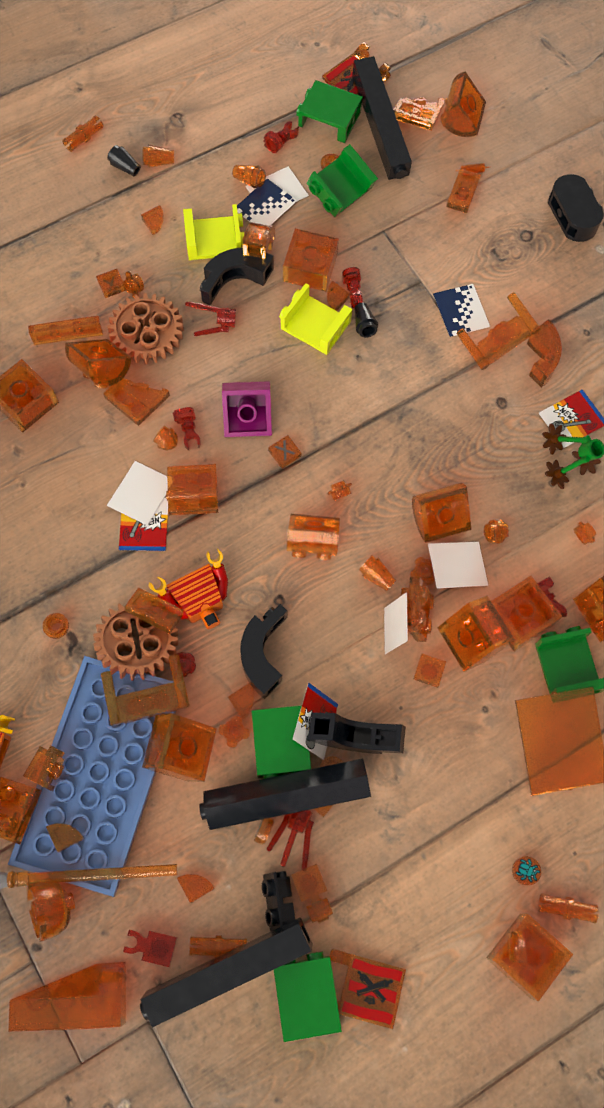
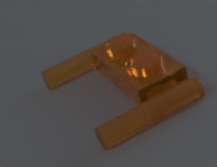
M515 292L508 295L507 299L519 314V317L515 316L478 342L477 346L464 328L456 333L481 370L486 369L490 364L541 330Z
M179 655L168 657L174 683L117 697L111 671L101 673L111 726L178 711L177 709L190 706Z

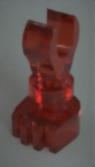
M292 121L285 123L282 131L277 133L269 131L263 138L264 146L270 152L277 153L283 148V144L287 140L298 136L299 126L294 130H290L292 128Z
M350 267L342 272V282L347 284V290L350 291L352 309L358 303H363L360 291L361 274L360 269L357 267Z
M185 407L174 410V421L177 424H181L182 431H185V448L189 450L188 441L190 439H195L198 448H200V437L194 431L196 428L195 422H193L196 419L194 409L192 407Z
M549 576L532 586L530 590L535 597L537 595L541 596V603L546 604L548 619L556 623L558 619L554 615V610L557 609L564 618L567 616V609L554 599L556 596L553 592H549L548 589L554 585Z

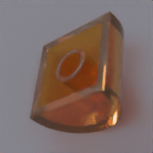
M465 71L458 74L452 81L449 95L445 99L446 106L444 113L441 115V123L448 131L457 136L472 137L478 135L486 101Z
M109 339L65 343V353L68 360L83 373V377L91 379L97 388L106 389L118 383L129 371L132 357Z
M460 482L413 496L412 509L414 519L425 543L472 530L468 491L464 483Z
M291 514L287 536V551H291L292 556L296 558H305L307 553L317 554L316 557L320 560H330L332 555L337 556L340 518Z

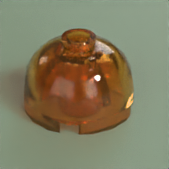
M44 880L28 884L26 887L27 901L33 900L29 912L37 938H40V942L61 934L71 920V910L75 909L73 894L71 892L66 893L64 887L56 881Z

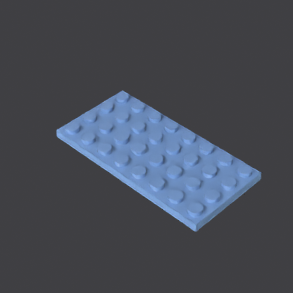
M84 656L8 865L115 897L184 689L183 684L156 676L153 677L146 673L145 680L141 679L140 674H136L134 680L131 681L130 674L128 673L121 679L119 670L112 675L110 673V666L103 668L101 660Z

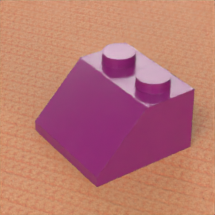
M270 381L222 383L224 437L272 436Z

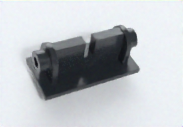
M286 871L263 875L262 893L266 897L267 903L265 919L270 927V932L295 920L293 902L283 903V898L292 897L290 876H287Z

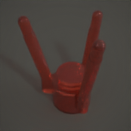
M185 302L186 306L217 313L216 324H221V327L196 331L194 336L229 332V327L235 328L236 309Z
M305 810L286 814L267 846V851L270 852L288 825L291 833L280 863L281 867H285L297 833L303 834L305 829L301 869L303 872L307 870L311 830L314 824L310 820L313 814L311 811Z

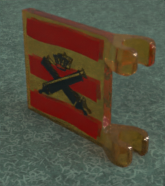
M362 43L353 54L322 75V79L331 86L359 95L352 77L354 60L369 57V52L367 51L369 46L366 43ZM384 63L379 68L383 81L388 80L391 76L389 72L391 67L387 63Z
M332 949L329 956L330 960L348 966L340 1001L337 1000L339 1014L393 1029L406 969Z

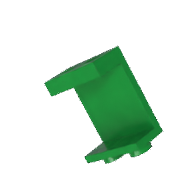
M315 80L313 86L307 89L303 104L300 103L297 108L298 126L302 128L307 118L317 120L338 128L337 141L345 143L361 114L363 97Z
M349 144L331 164L318 174L314 171L306 184L310 192L323 203L325 210L335 218L368 192L378 178Z
M576 626L565 630L566 633L557 634L556 631L542 634V638L535 644L552 703L598 694L604 691V678L599 679L586 639L592 633L591 628L581 629V626Z
M302 706L252 710L258 778L265 779L311 769L309 750L293 740Z
M323 951L306 954L307 960L297 962L293 960L274 969L284 1042L342 1032L331 960L329 956L324 957Z

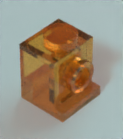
M51 745L48 750L40 746L23 776L53 792L55 786L51 785L53 779L57 780L64 769V765H62L64 759L62 757L65 753Z

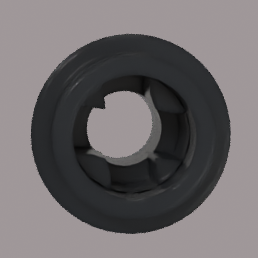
M115 145L108 153L107 160L110 161V165L133 177L140 171L141 166L123 146Z
M358 303L354 307L356 332L361 337L368 338L376 334L378 322L366 303Z

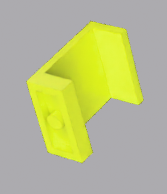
M237 204L232 205L233 216L193 220L192 208L183 209L189 260L214 258L224 251L246 246L245 234L240 232L239 228L243 227L242 213L238 214Z
M305 283L301 290L298 289L294 293L290 305L282 309L279 316L281 319V329L327 355L351 323L352 309L344 305L340 312H337L309 296L310 285Z

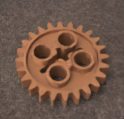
M144 293L143 299H140L136 294L134 301L126 298V305L118 304L120 311H112L114 317H109L110 325L107 328L110 334L108 335L113 348L118 349L120 356L125 354L128 361L134 357L135 362L138 364L142 358L145 364H148L149 358H152L157 363L158 356L166 359V352L174 353L172 346H180L179 340L183 339L182 332L184 331L182 315H179L178 308H173L172 301L166 304L165 297L158 301L156 294L151 299L148 298L147 293Z
M129 600L125 608L119 603L117 612L111 608L108 609L110 617L102 615L101 620L103 624H96L98 633L93 634L94 641H96L93 645L95 651H98L96 653L97 659L102 660L103 668L110 666V673L112 675L119 670L121 679L127 673L130 674L131 681L134 680L136 674H140L141 679L145 680L146 672H149L154 677L155 668L164 671L163 662L171 664L170 655H176V647L174 646L178 645V638L176 637L178 636V629L174 628L175 621L174 619L169 620L168 611L161 614L160 605L152 609V602L150 601L146 607L142 606L141 600L137 602V606H133ZM132 620L136 622L142 655L141 659H137L130 623ZM144 624H151V625H152V626L149 627V628H143V627H141V626L144 625ZM120 628L127 629L123 633L116 632ZM149 646L157 647V649L154 651L146 650V648ZM123 651H130V652H131V653H130L129 655H127V656H121V655H119V654H120L121 652H123Z

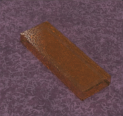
M99 316L28 326L34 345L103 335Z

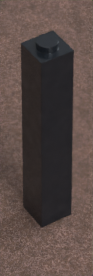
M375 57L354 60L352 77L359 96L363 97L362 105L388 180L409 176L412 160Z
M362 758L203 791L204 803H200L199 808L202 820L207 819L209 830L368 798L371 797V792Z
M301 917L147 990L140 999V1009L144 1019L149 1020L153 1028L311 952L313 943Z

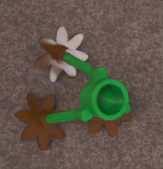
M552 423L549 424V432H543L542 436L548 439L544 442L543 448L549 447L551 455L555 453L556 448L563 450L562 442L582 443L578 452H572V455L578 459L572 464L560 467L558 460H555L553 464L546 462L549 471H546L545 475L552 477L551 485L555 486L557 484L560 489H564L563 482H569V479L565 476L566 472L581 466V475H584L587 469L592 474H595L594 465L600 464L601 460L599 458L604 455V444L598 439L591 440L590 436L567 437L564 434H560L562 425H558L555 429Z

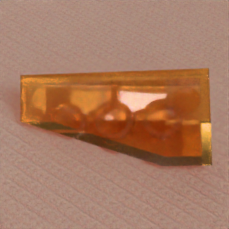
M126 962L97 963L11 999L9 1002V1032L97 1029L123 1026L126 1023Z

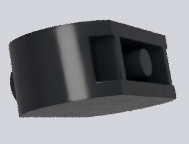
M574 174L563 175L555 181L548 199V205L566 238L572 241L584 242L590 240L595 236L604 217L603 208L598 204L592 188L589 187L583 177Z

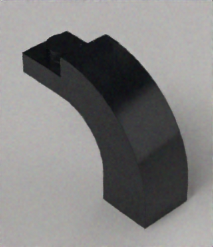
M235 248L218 254L204 267L205 279L200 285L202 302L211 305L220 289L227 282L234 279H248L264 286L274 270V256L254 248Z
M281 604L275 609L273 607L264 614L263 622L254 615L246 626L241 640L240 653L243 671L250 685L264 699L282 682V674L267 661L263 652L268 637L288 618V610Z
M311 712L308 740L324 746L372 754H382V752L403 754L406 727L401 724L358 722L346 719L336 713Z

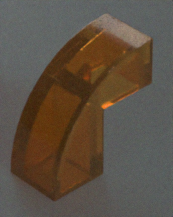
M250 222L243 237V255L266 259L267 251L272 250L275 238L274 226Z
M549 319L532 331L527 345L541 358L534 363L529 374L541 388L552 377L562 351L559 333Z

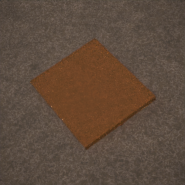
M593 687L558 693L552 692L551 694L515 700L532 796L604 783V746Z

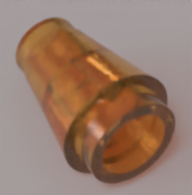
M148 144V147H143L142 149L143 165L155 167L174 164V150Z
M235 165L232 171L234 178L253 188L263 186L266 179V172L259 165Z
M371 555L359 569L363 573L362 576L385 591L396 582V579L393 578L379 557L376 559Z

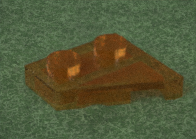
M399 98L394 108L396 119L432 131L444 106L445 99L438 98L437 103H426V98Z
M119 378L103 395L105 399L139 426L170 396V393L164 388L161 391L149 388L148 384L133 383L131 380Z

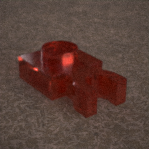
M131 929L128 931V936H134L137 939V945L134 948L124 946V953L143 952L141 961L170 967L178 937L149 931L148 937L145 938L138 931Z

